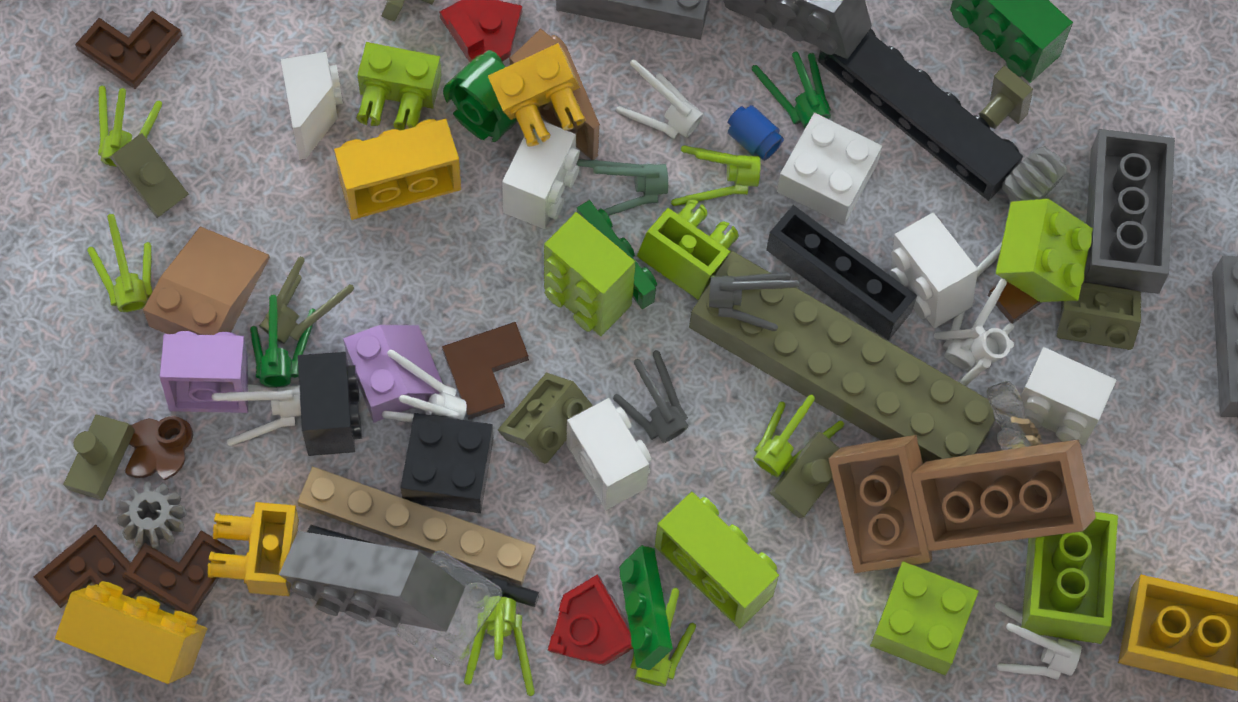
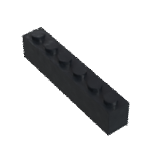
M871 28L848 59L837 54H826L820 50L818 62L986 200L990 201L1002 188L1006 178L1021 163L1023 155L1019 153L1018 148L1013 142L1008 139H1002L994 133L982 117L978 115L973 116L963 108L956 96L950 92L942 91L933 83L931 77L925 71L915 69L904 60L903 55L898 49L893 46H887L879 40Z

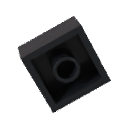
M346 352L298 355L301 425L308 456L355 452V439H362L361 417L358 408V402H360L359 383L356 375V366L348 365Z
M414 413L401 482L402 498L420 505L481 513L494 440L493 424Z

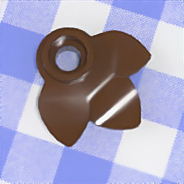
M168 416L160 421L147 418L131 425L135 432L129 445L134 447L135 451L126 466V475L135 478H145L157 472L163 480L176 475L185 463V449L191 444L193 439V430L190 424L177 416Z

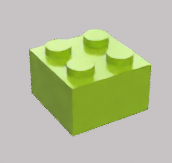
M1049 198L1012 201L995 274L1040 302L1078 301L1081 285L1084 281L1088 251L1092 243L1093 228Z
M902 561L870 646L946 676L953 663L979 591Z

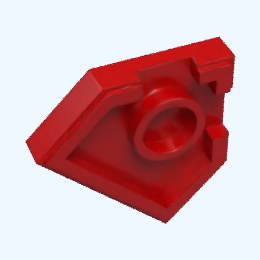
M460 0L439 11L440 19L469 62L476 56L483 55L487 50L495 52L502 61L510 58L515 34L523 12L521 5L499 0Z
M595 575L562 596L556 627L548 646L549 652L605 666L633 649L629 624L599 575Z

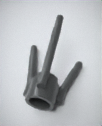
M790 273L736 277L711 276L709 307L719 308L718 317H731L760 328L777 331L778 326L776 324L735 310L733 305L741 306L742 290L797 288L800 286V282L798 280H790L792 277Z
M655 350L653 357L670 403L664 401L640 359H635L634 365L657 405L649 413L652 420L649 422L619 394H615L613 399L645 429L651 440L659 437L662 443H666L682 434L689 425L685 421L688 417L679 403L661 354L658 350Z

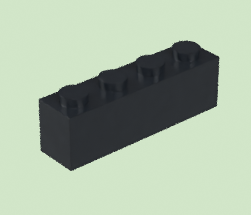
M792 205L770 231L766 251L887 340H890L912 313L917 298L915 293L796 206Z

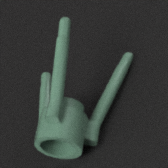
M578 159L577 165L580 167L593 168L595 174L634 176L636 192H643L644 195L603 209L608 216L643 204L658 203V195L668 193V171L666 164H631Z

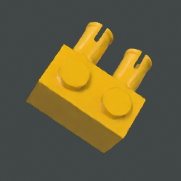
M559 43L488 75L502 110L510 120L517 119L528 147L539 144L533 129L536 130L542 142L550 138V133L547 131L537 109L548 102H552L564 131L574 128L568 115L569 112H571L577 126L586 121L572 92L581 87Z
M255 502L254 513H252L251 517L216 513L214 518L216 524L213 525V539L249 541L250 546L246 556L210 552L209 561L211 563H208V578L244 580V584H247L249 593L290 596L291 583L281 577L279 573L298 532L299 517L296 505Z

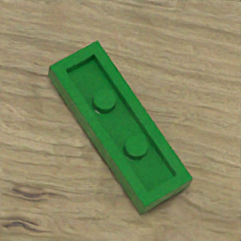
M590 200L577 207L578 214L635 261L633 258L635 253L630 243L624 237L620 239L611 229L613 224L610 217L602 208L597 210ZM635 261L633 298L643 310L655 302L657 282L647 267L641 268Z
M641 545L619 566L636 667L651 670L673 650L655 548Z

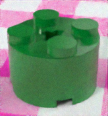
M487 50L483 55L476 56L444 86L443 95L446 103L452 99L457 108L453 115L462 126L481 140H485L489 136L493 137L492 142H496L518 121L516 118L510 120L504 113L488 78V75L506 67L501 58L491 50Z

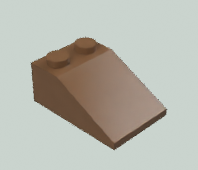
M540 28L509 58L510 65L559 43L581 87L572 92L583 116L586 118L583 124L577 126L571 112H569L568 115L574 128L567 131L576 134V147L591 160H595L598 157L600 127L596 114L566 44L556 35L550 36ZM552 102L537 108L542 119L549 124L562 128Z
M200 226L161 275L143 309L149 327L166 334H176L180 331H190L197 335H215L219 332L231 333L270 255Z
M916 435L841 447L828 458L854 573L900 567L902 561L916 565L929 563L933 560L932 551H928L911 473L923 464Z

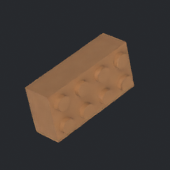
M1079 439L926 461L911 473L928 551L1081 532L1096 518Z

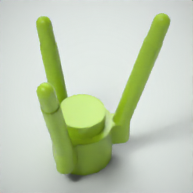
M101 85L98 89L100 127L98 155L101 156V161L104 164L117 167L110 156L132 140V134L122 130L126 90L124 88L119 89L114 127L108 136L106 87ZM161 101L155 102L139 133H143L146 138L162 107Z
M683 145L681 147L683 153L695 155L697 159L727 164V181L734 182V186L672 199L671 204L678 206L686 204L689 200L700 202L733 194L748 195V186L758 187L760 157L732 155Z
M109 214L107 219L121 276L115 279L116 285L113 284L94 247L87 249L88 254L109 294L111 306H117L120 312H132L143 309L153 292L151 286V243L146 242L144 244L141 280L138 274L129 273L115 215Z
M809 395L782 434L780 436L775 435L772 439L786 407L785 402L778 403L762 440L754 449L757 453L753 458L754 461L769 474L779 477L782 472L787 471L801 451L792 457L791 453L794 448L788 442V439L814 402V395ZM838 421L824 431L823 434L830 439L844 427V422Z
M678 588L672 589L666 608L669 630L680 593ZM692 622L688 625L671 659L669 660L670 653H668L651 670L636 667L633 651L630 668L636 670L635 679L661 687L666 686L668 679L673 680L676 667L691 640L696 624Z
M507 597L488 598L484 601V613L478 614L477 631L464 683L465 685L472 683L486 629L487 634L494 636V657L496 660L502 658L503 637L511 635L513 630L527 695L533 696L535 691L522 631V615L516 614V601Z

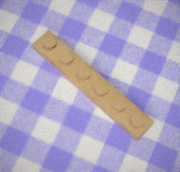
M313 466L297 501L298 506L484 573L508 578L510 582L521 586L536 550V546Z

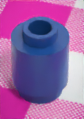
M753 105L746 109L743 106L739 107L728 119L727 123L730 125L728 134L752 156H759L763 161L769 159L784 141V138L779 134L780 129Z

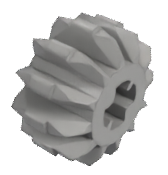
M1046 146L1036 148L1003 182L1002 190L1008 195L1007 198L1011 202L1043 199L1066 175L1067 167L1062 163V159L1054 151L1051 152Z
M146 481L143 486L144 492L140 494L137 489L130 488L129 494L132 501L120 500L119 507L125 513L117 517V522L119 526L125 527L122 534L126 540L135 538L137 548L141 549L143 544L148 543L150 540L152 548L159 550L160 539L164 538L167 543L173 544L175 539L171 531H184L185 526L179 519L185 517L187 512L184 506L179 505L181 497L178 492L168 494V486L164 483L160 484L154 491L151 483ZM151 511L155 515L158 514L159 517L152 521L151 518L145 517V515Z

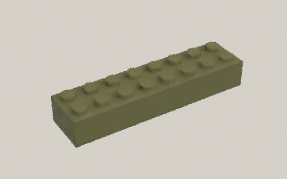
M731 251L715 276L736 277L771 273ZM710 284L691 311L690 329L806 397L814 395V402L882 441L916 435L923 463L977 454L1002 410V407L797 288L742 290L741 306L733 305L735 310L776 324L778 326L777 331L760 328L731 317H718L719 308L709 307Z

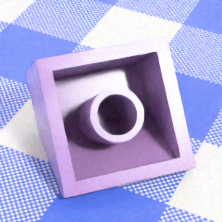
M378 325L343 338L349 363L356 366L359 388L373 423L385 419L382 417L383 411L403 412L414 408L400 402L399 397L401 395L414 397L428 402L432 394L436 393L439 395L436 389L399 365L387 354L389 350H394L442 383L419 325Z
M190 331L164 334L160 380L169 411L248 413V401H214L212 399V394L248 392V354L244 336H237L230 332H219L215 335H197Z

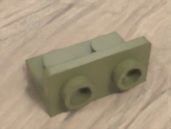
M1083 282L1078 301H1061V317L1057 328V338L1127 350L1133 349L1141 324V292Z
M546 372L499 427L498 431L505 440L528 448L539 462L546 464L567 440V420L593 405L574 381Z

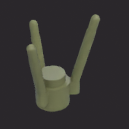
M302 256L298 257L277 296L278 341L285 344L289 337L298 341L307 328L354 290V286L351 284L346 286L298 325L296 321L300 316L287 307L302 279L299 272L305 259ZM269 311L259 325L267 334H269Z

